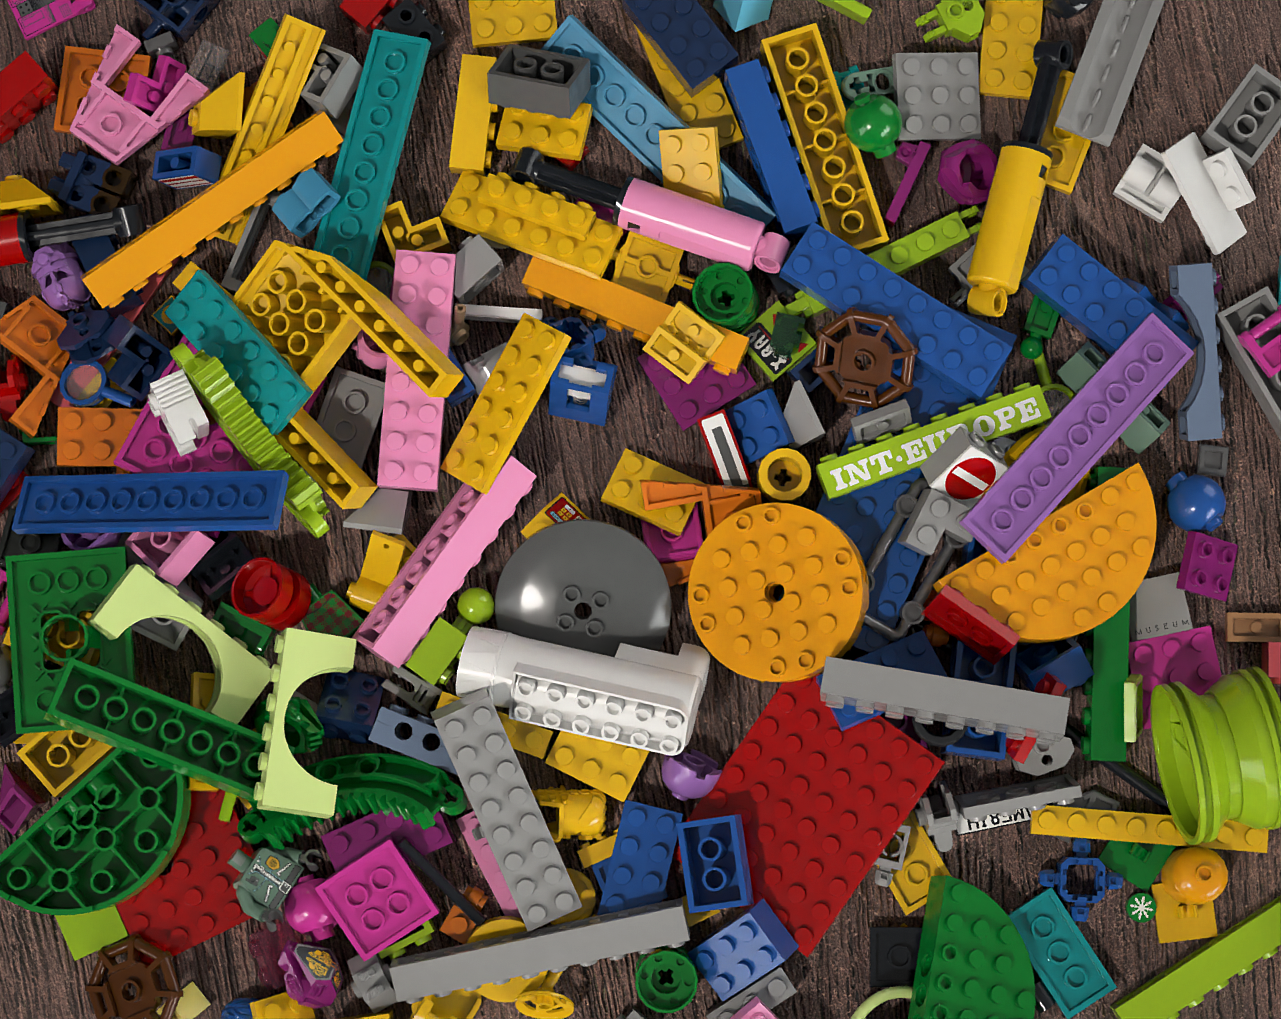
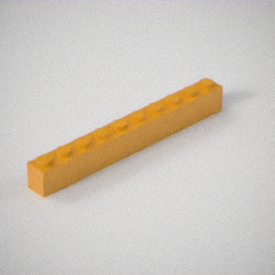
M321 110L317 111L88 270L80 278L102 308L106 306L110 308L115 307L125 299L123 294L130 289L134 291L141 289L149 282L147 278L153 273L157 272L160 275L173 266L171 262L179 255L184 258L197 249L196 243L204 238L206 241H209L221 232L219 227L228 221L230 224H233L245 215L243 211L249 206L258 207L269 199L267 194L277 188L280 191L293 182L292 176L298 172L302 173L310 168H314L317 165L314 161L324 155L327 158L340 149L338 144L344 141L326 113Z

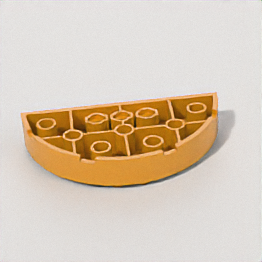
M1139 462L1048 515L1006 563L1001 564L987 551L932 584L937 593L946 584L949 587L958 589L966 599L975 605L985 608L989 615L999 622L1009 625L1020 636L1018 642L1021 643L1060 641L1082 634L1102 624L1125 606L1135 594L1147 573L1154 553L1157 525L1156 510L1151 488Z

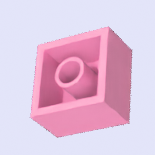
M204 531L133 532L124 543L159 577L177 587L215 542Z

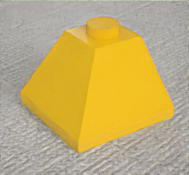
M244 72L235 74L193 106L188 117V124L192 126L191 135L225 140L241 131L245 83Z
M11 175L5 177V181H0V215L23 210L29 211L33 218L64 214L63 208L55 200L30 181L22 178V176Z

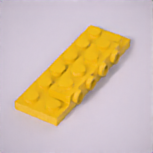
M462 171L440 215L441 222L476 235L479 234L489 240L599 281L623 234V228L596 218V212L593 211L589 204L582 201L577 202L576 205L567 202L566 198L558 192H551L550 195L540 192L539 187L531 182H524L523 185L513 182V179L503 172H498L497 175L489 173L485 177L474 172Z

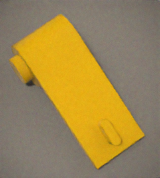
M373 530L360 577L356 583L353 581L350 583L346 593V598L350 599V606L368 613L371 612L397 576L406 542Z

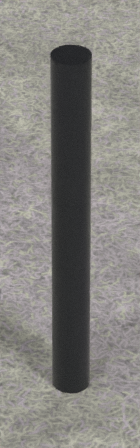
M405 837L398 841L396 846L477 926H480L486 920V917Z

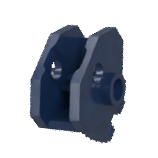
M90 301L84 304L85 311L77 313L73 310L68 313L69 320L66 321L67 326L57 338L58 346L61 350H66L69 353L74 365L90 364L115 349L113 345L103 338L115 319L107 310H96Z

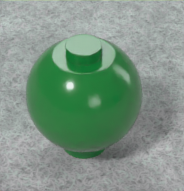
M865 92L856 96L853 99L854 102L848 108L844 119V129L849 141L862 151L873 152L876 158H883L892 154L897 149L894 142L899 138L902 130V116L899 108L891 99L883 95H870L869 92Z

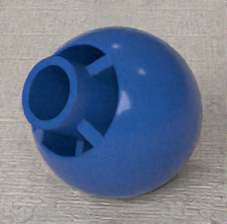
M1181 471L1166 483L1165 486L1170 491L1166 500L1167 512L1176 526L1185 531L1200 533L1206 530L1212 532L1222 524L1223 520L1221 517L1225 512L1226 499L1222 488L1216 481L1204 475L1195 474L1187 476L1184 471Z

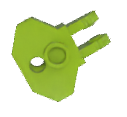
M940 0L934 10L917 18L915 23L917 27H920L934 20L937 21L939 27L928 31L923 36L925 43L945 36V38L952 36L965 43H969L978 38L982 29L985 12L978 0Z

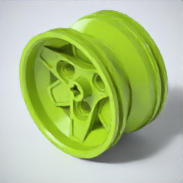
M1257 666L1233 670L1231 674L1221 676L1203 695L1199 696L1179 681L1171 682L1168 685H1156L1152 691L1150 703L1151 732L1155 759L1166 802L1183 839L1189 845L1213 842L1225 821L1229 819L1254 829L1266 828L1274 830L1280 828L1281 701L1266 673Z

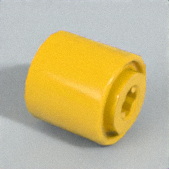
M789 448L776 449L768 453L762 460L757 473V486L761 494L773 503L790 504L798 500L807 490L811 480V468L806 458L798 451ZM781 471H786V476L791 477V481L786 482L784 486H779V481L774 480V476L779 475Z

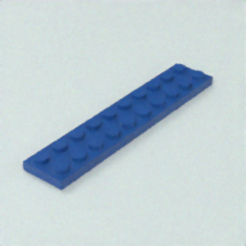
M285 470L25 476L11 529L17 534L278 530L289 474Z

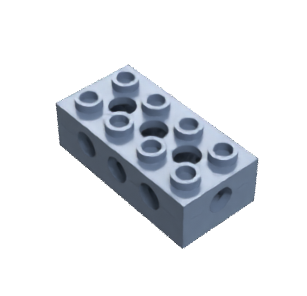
M390 703L389 707L381 706L368 740L458 775L432 718L422 714H418L417 718L408 715L409 709L394 703ZM405 723L412 727V735L407 740L400 734V729ZM433 733L440 739V745L436 750L430 749L427 744L428 737Z

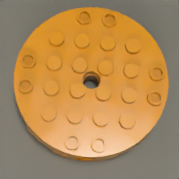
M764 503L732 514L716 526L706 537L691 567L688 581V605L691 619L699 638L708 651L724 666L751 679L770 682H794L824 672L826 656L841 658L851 649L862 630L861 627L866 611H868L869 581L859 550L852 539L836 523L815 511L798 505ZM779 585H782L784 596L780 601H777L773 597L774 590Z

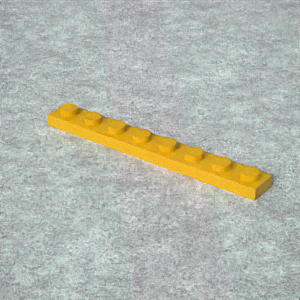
M1045 805L1046 807L1043 809L1031 811L1030 834L1207 847L1211 849L1267 853L1268 829H1254L1233 820L1225 821L1213 842L1189 845L1179 833L1172 815Z

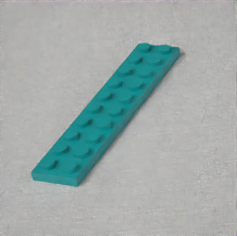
M374 29L331 183V186L341 198L336 206L322 217L313 249L314 251L335 257L365 281L367 280L431 45L428 39Z

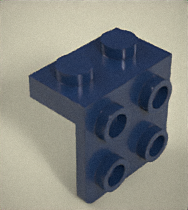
M354 671L327 673L316 711V716L324 729L325 735L323 737L350 740L355 744L366 743L373 745V742L368 739L376 721L384 687L381 685L385 679L380 676Z

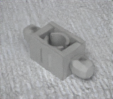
M902 824L898 832H902V838L896 834L894 836L898 840V848L895 852L890 853L889 856H897V860L879 857L875 865H879V869H875V884L888 887L893 877L891 869L902 870L911 830L910 826Z

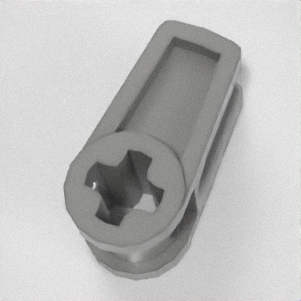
M393 666L392 671L398 675V678H403L413 684L414 691L409 692L402 688V685H397L388 679L381 686L428 716L431 712L429 710L437 695L441 696L443 690L433 686L422 677L419 678L402 666L399 669Z

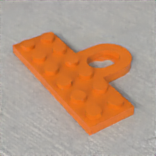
M58 407L57 466L116 467V474H132L114 465V460L143 409ZM203 410L209 425L215 424L216 421L210 412Z

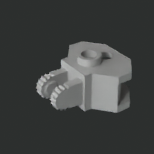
M1063 736L1060 742H1054L1052 746L1035 742L1024 764L1012 758L1011 760L1015 770L1032 776H1040L1066 766L1075 749L1071 739ZM1044 755L1048 757V762L1045 765L1042 763Z
M944 780L938 783L939 794L929 797L923 794L917 803L918 809H915V814L919 827L924 826L928 836L931 835L933 842H935L937 850L947 853L953 846L951 831L957 830L960 812L957 801H953L951 791Z
M378 953L365 962L360 955L347 960L354 980L351 982V987L358 999L363 997L365 1003L368 1004L374 1014L397 1002L389 970L390 965L388 963L385 964Z

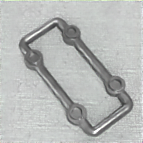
M926 478L915 480L906 494L894 500L893 510L895 514L865 565L869 581V593L875 586L873 575L904 520L910 517L920 492L923 489H931ZM943 533L945 544L914 599L905 602L900 607L899 615L901 621L896 629L889 627L868 613L865 615L863 625L888 640L899 641L903 639L912 625L918 624L924 619L925 616L921 613L924 610L923 605L933 589L932 584L937 582L955 548H961L966 543H961Z

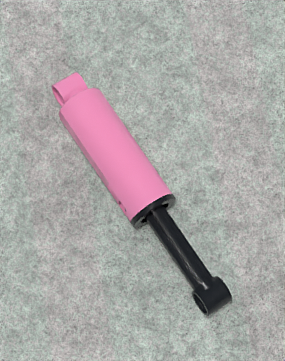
M523 147L519 150L508 174L513 179V182L523 185L524 182L540 184L614 210L612 224L720 263H730L739 266L743 271H750L755 264L760 270L768 273H777L781 270L790 248V242L784 236L774 232L765 233L766 225L762 221L632 176H628L623 187L619 188L547 163L545 157L533 148Z

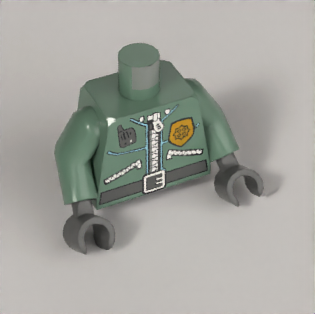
M267 846L254 851L251 857H249L240 849H236L227 863L240 872L233 882V887L236 889V896L243 912L260 922L266 921L267 929L271 932L276 931V924L271 921L278 919L282 923L284 922L283 914L278 908L304 870V867L301 865L305 863L309 870H318V865L310 863L313 858L323 859L321 853L316 849L305 852L304 850L285 847L284 850Z

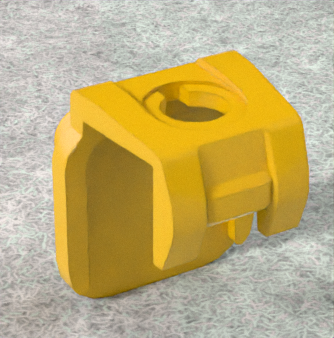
M464 988L453 990L450 995L444 997H435V994L425 996L423 1000L412 1003L413 1013L409 1019H473L482 1003V996L476 990L464 991Z

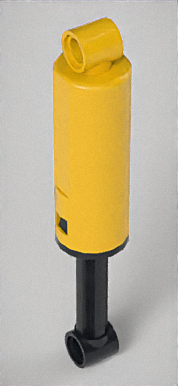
M1040 39L1034 47L1033 60L1038 69L1019 140H1008L1002 144L966 280L973 286L967 298V307L971 314L1001 317L1007 308V295L1015 294L1018 289L1053 158L1052 152L1042 147L1041 143L1060 72L1068 69L1073 59V47L1068 40Z

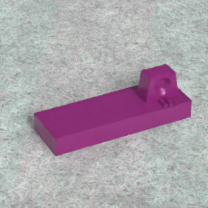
M921 140L919 145L904 141L901 143L895 159L908 168L883 220L884 225L893 228L930 149V144Z

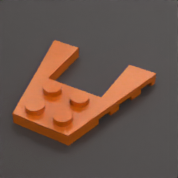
M32 295L0 319V344L43 376L41 381L8 420L31 439L36 435L52 394L60 380L62 371L70 357L66 350H61L57 342V338L67 326V320L35 295Z
M640 480L645 511L702 501L706 536L732 514L742 509L762 504L761 492L759 488ZM694 559L661 563L669 587L676 584L681 585L689 581Z

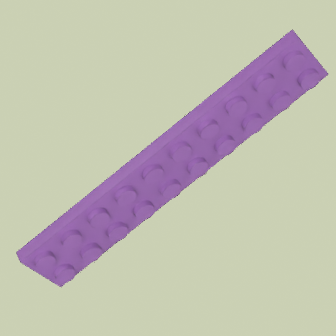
M1150 313L959 523L1001 564L1006 563L1192 357L1194 352L1154 313Z

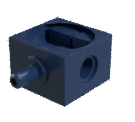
M135 0L140 8L153 19L152 23L142 34L146 40L156 37L160 30L164 28L167 31H171L185 43L189 41L220 2V0Z

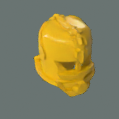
M560 785V788L549 787L548 789L531 790L539 805L556 807V821L546 824L554 843L560 842L561 839H570L571 835H578L579 840L597 839L606 830L605 812L607 811V806L605 804L607 799L602 791L598 789L566 790L563 785Z

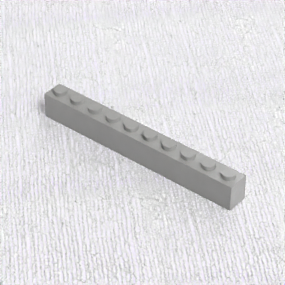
M678 898L537 928L529 932L523 931L392 959L389 970L397 1002L406 1001V1003L410 1004L423 1000V997L435 994V997L448 996L453 990L464 988V991H473L479 989L481 984L493 982V985L505 984L510 981V978L522 976L523 979H529L538 976L539 972L547 970L557 973L567 970L568 966L571 965L591 966L596 964L599 959L619 960L632 952L638 951L639 954H647L655 951L656 947L665 945L668 948L680 947L685 944V941L690 940V931L683 900Z

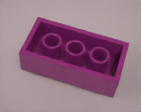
M381 809L378 814L372 813L321 836L336 872L389 837H391L395 845L400 839L405 837L423 856L455 842L445 815L441 810L433 816L436 824L425 830L421 828L419 823L417 825L413 824L411 819L406 821L402 815L396 818L392 811L387 816ZM399 849L406 861L410 862L411 860Z

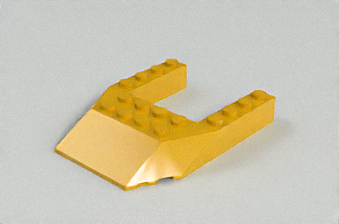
M274 240L231 299L310 387L313 393L361 329L429 397L447 398L464 376L386 295L335 257ZM303 406L279 435H274L276 440L342 509L362 508L378 486L303 409Z

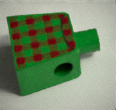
M314 583L310 584L311 603L306 615L302 619L306 630L347 638L354 635L365 619L334 590H330L322 595Z

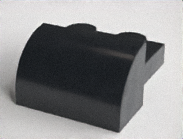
M220 531L217 539L210 537L215 542L214 545L190 571L213 602L232 588L234 578L242 566L255 559L251 550L236 531Z

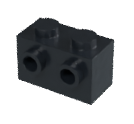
M404 0L382 18V21L389 32L424 38L431 42L426 66L447 48L446 40L444 39L447 37V34L438 23L432 25L426 18L429 15L428 12L418 1L414 4L411 0Z

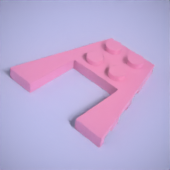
M117 24L114 28L115 33L109 45L107 44L102 55L103 60L99 69L92 77L91 87L87 96L83 98L69 131L118 166L208 96L210 90L188 73H185L151 117L134 105L124 101L123 97L108 87L142 43L138 38Z

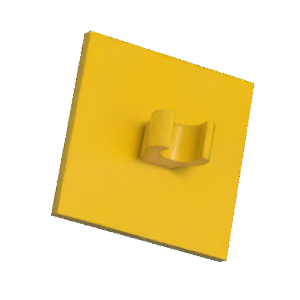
M1163 883L1151 885L1152 897L1156 903L1155 920L1159 944L1218 937L1213 901L1200 905H1183L1174 900L1170 894H1167Z

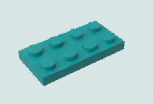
M1052 887L1046 888L1007 914L1024 941L1033 969L1048 989L1066 1019L1072 1018L1117 988Z

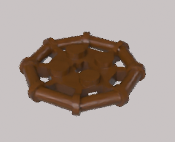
M848 307L844 314L826 326H820L816 331L818 339L815 363L812 365V370L820 376L836 397L835 401L839 404L845 402L876 410L904 392H910L914 387L912 377L915 356L919 351L917 346L911 343L895 322V316L891 314L887 316L857 310L855 307ZM858 322L881 326L878 333L862 330ZM849 324L851 332L842 339L834 336L836 332ZM886 330L901 349H892L890 341L883 337ZM828 345L835 348L834 360L831 362L827 361ZM865 354L870 358L871 362H868L867 366H863L862 361L857 359V356ZM903 358L901 376L893 373L895 359ZM835 370L837 374L840 373L842 375V381L845 383L844 387L841 386L831 371ZM888 381L894 385L881 394L877 391V387L883 382ZM855 388L868 391L869 395L850 392L849 389Z
M132 934L128 939L109 947H102L98 951V960L89 983L85 985V991L89 994L96 1019H113L117 1016L123 1019L173 1018L180 997H183L184 990L180 989L171 961L173 956L169 951H163L143 940L139 934ZM139 951L151 957L154 961L150 964L149 962L139 960ZM128 952L127 960L118 964L115 960L116 956ZM108 968L109 972L107 975H110L109 980L107 982H104L103 985L101 984V982L103 980L106 969ZM160 968L168 990L161 987L157 974ZM131 983L136 987V997L128 993V990L131 989ZM101 993H103L108 1011H106ZM163 997H168L159 1017L156 1009L162 1004Z

